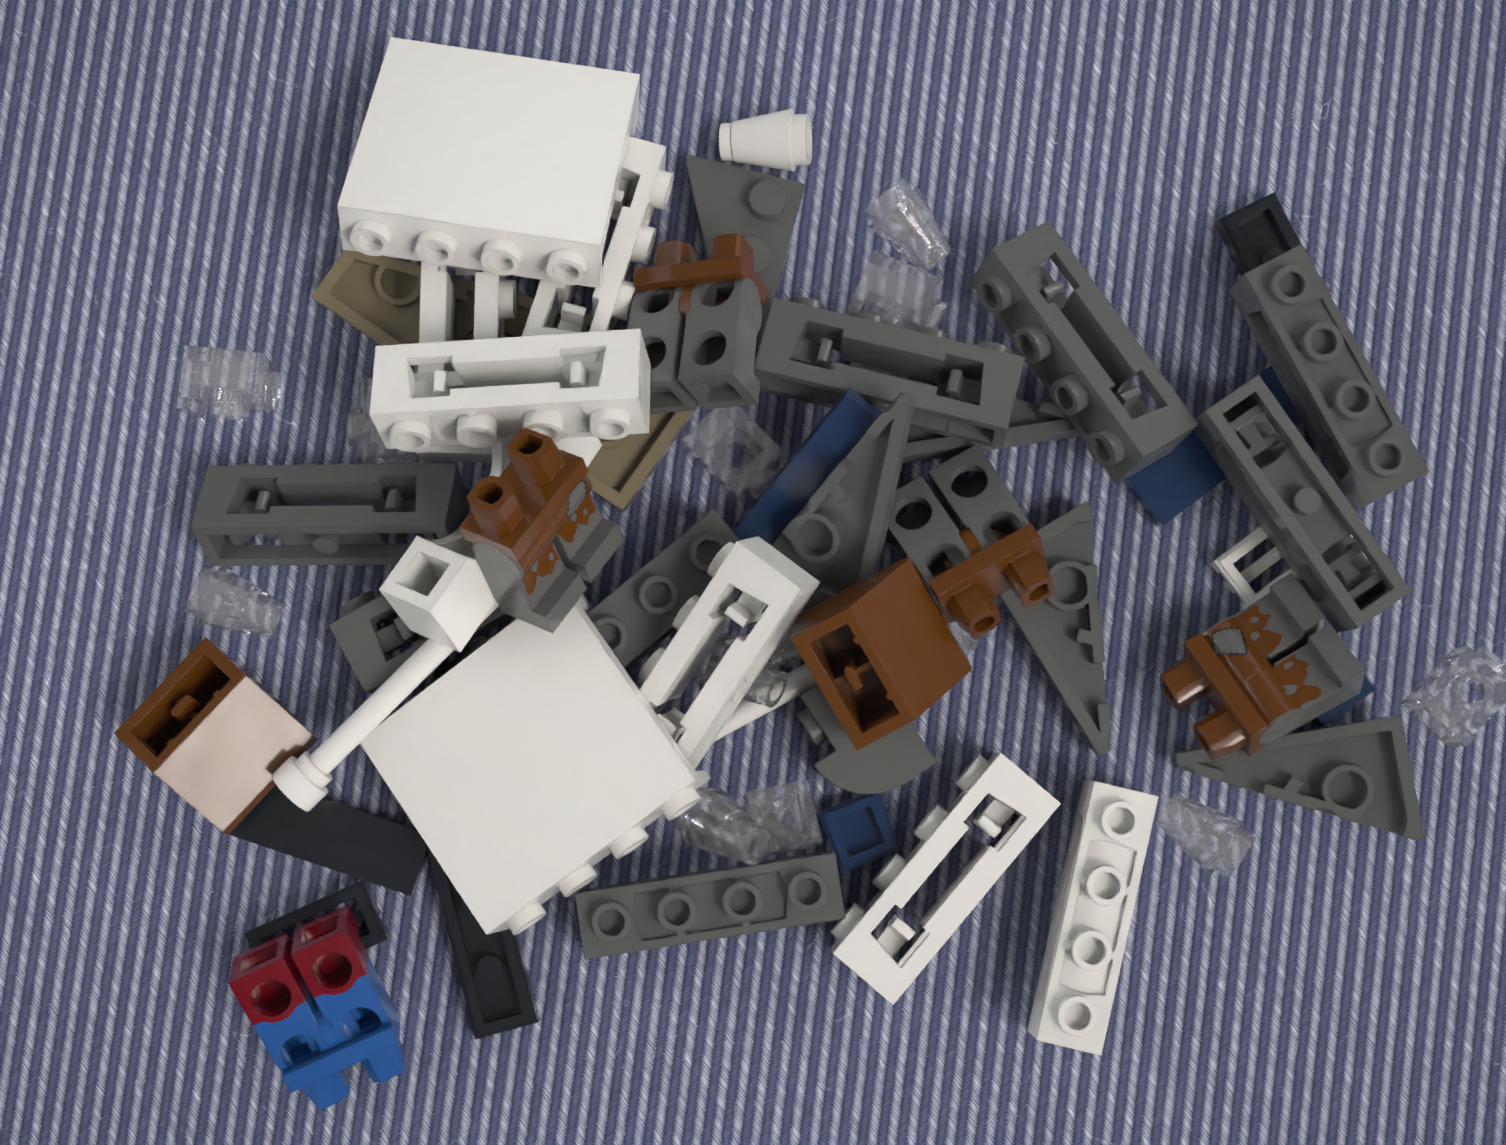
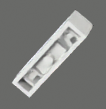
M629 136L611 219L618 221L602 266L601 287L595 288L592 296L593 321L589 332L615 330L618 319L629 321L631 304L634 295L638 292L633 286V282H631L636 263L647 265L656 237V228L650 227L649 223L654 208L665 210L673 186L674 173L665 171L666 146ZM627 199L632 200L630 208L625 206ZM540 280L522 336L586 332V308L570 304L576 285H563L554 281ZM561 314L558 328H553L557 315ZM605 353L563 355V364L574 361H581L582 363L603 361Z
M421 261L419 343L454 341L456 285L450 279L448 265L435 266ZM453 266L456 270V275H475L474 339L504 338L505 319L516 318V280H507V276L497 275L488 271L480 272V270ZM452 362L418 365V373L434 372V370L450 372L453 371ZM465 445L430 446L423 451L415 452L424 461L492 462V445L485 448H472Z
M641 329L375 346L369 415L386 448L399 449L406 452H419L430 446L446 445L485 448L493 445L495 442H510L518 431L523 428L549 436L554 443L562 438L594 436L605 440H617L626 437L628 434L649 433L651 364ZM605 353L603 361L589 363L574 361L563 364V355ZM452 362L455 371L434 370V372L413 373L410 365Z
M759 536L740 540L735 544L728 542L722 547L709 565L707 573L713 578L701 597L694 595L680 609L673 621V627L678 632L666 650L661 647L651 655L638 676L644 682L640 692L674 741L684 732L677 745L694 770L820 584V581ZM740 591H743L739 599L734 602ZM766 605H769V606L767 607V609L765 610V612L762 613V610L764 609V607H765ZM731 619L743 628L749 623L757 622L751 633L746 636L736 637L686 714H683L675 707L669 712L660 714L668 701L681 696Z
M994 753L988 761L980 754L974 758L955 782V785L963 791L947 810L939 804L932 808L913 832L921 841L905 860L899 854H894L872 881L880 890L864 909L858 904L853 903L845 912L846 919L838 920L830 931L838 939L831 947L832 953L892 1005H894L1061 804L1002 753ZM987 795L992 798V801L972 822L988 836L995 838L1013 813L1019 815L994 847L984 844L921 919L919 924L925 930L899 961L896 962L893 957L916 932L896 914L888 921L886 928L877 938L871 932L895 904L902 909L969 829L964 821Z
M1083 781L1027 1029L1038 1041L1102 1055L1159 796L1097 781Z

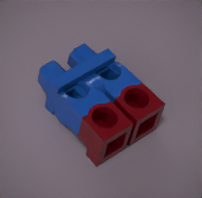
M348 905L294 930L293 943L288 933H285L233 957L228 981L230 988L273 1061L283 1072L282 1078L290 1093L302 1088L318 1110L332 1106L350 1094V1082L343 1069L362 1061L373 1083H382L400 1075L405 1068V1056L400 1042V1015L393 1001H390L385 985L375 971L358 935L359 927Z

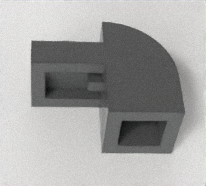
M818 685L799 697L805 709L796 714L804 729L817 747L828 741L834 750L813 764V766L827 781L843 790L859 794L888 792L900 787L937 763L912 723L856 750Z

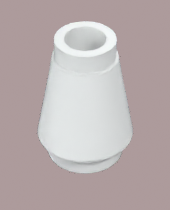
M790 108L733 121V123H721L719 129L722 161H734L736 163L795 172L797 165H810L812 159L809 114H795L794 109Z

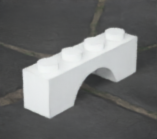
M596 436L562 438L555 442L558 449L583 458L587 467L602 447L599 438ZM495 442L492 445L490 476L499 477L511 462L507 448L510 442ZM458 528L452 534L441 539L429 540L416 536L379 590L411 631L461 653L496 602V599L474 554L473 546L475 543L465 540L461 530Z

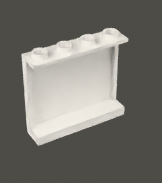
M390 37L337 205L343 250L361 252L369 256L382 255L422 261L435 266L448 265L488 271L502 276L514 275L554 281L563 285L600 288L602 282V253L629 136H635L638 123L640 74Z
M582 594L553 634L517 618L385 719L360 743L486 935L510 929L513 935H517L531 927L546 915V911L542 907L544 902L559 891H561L564 897H568L585 887L597 877V873L593 869L595 864L610 853L616 859H619L639 847L649 838L644 830L645 827L663 814L670 821L686 812L701 799L696 789L711 779L706 770H694L590 620L587 613L593 607L584 594Z

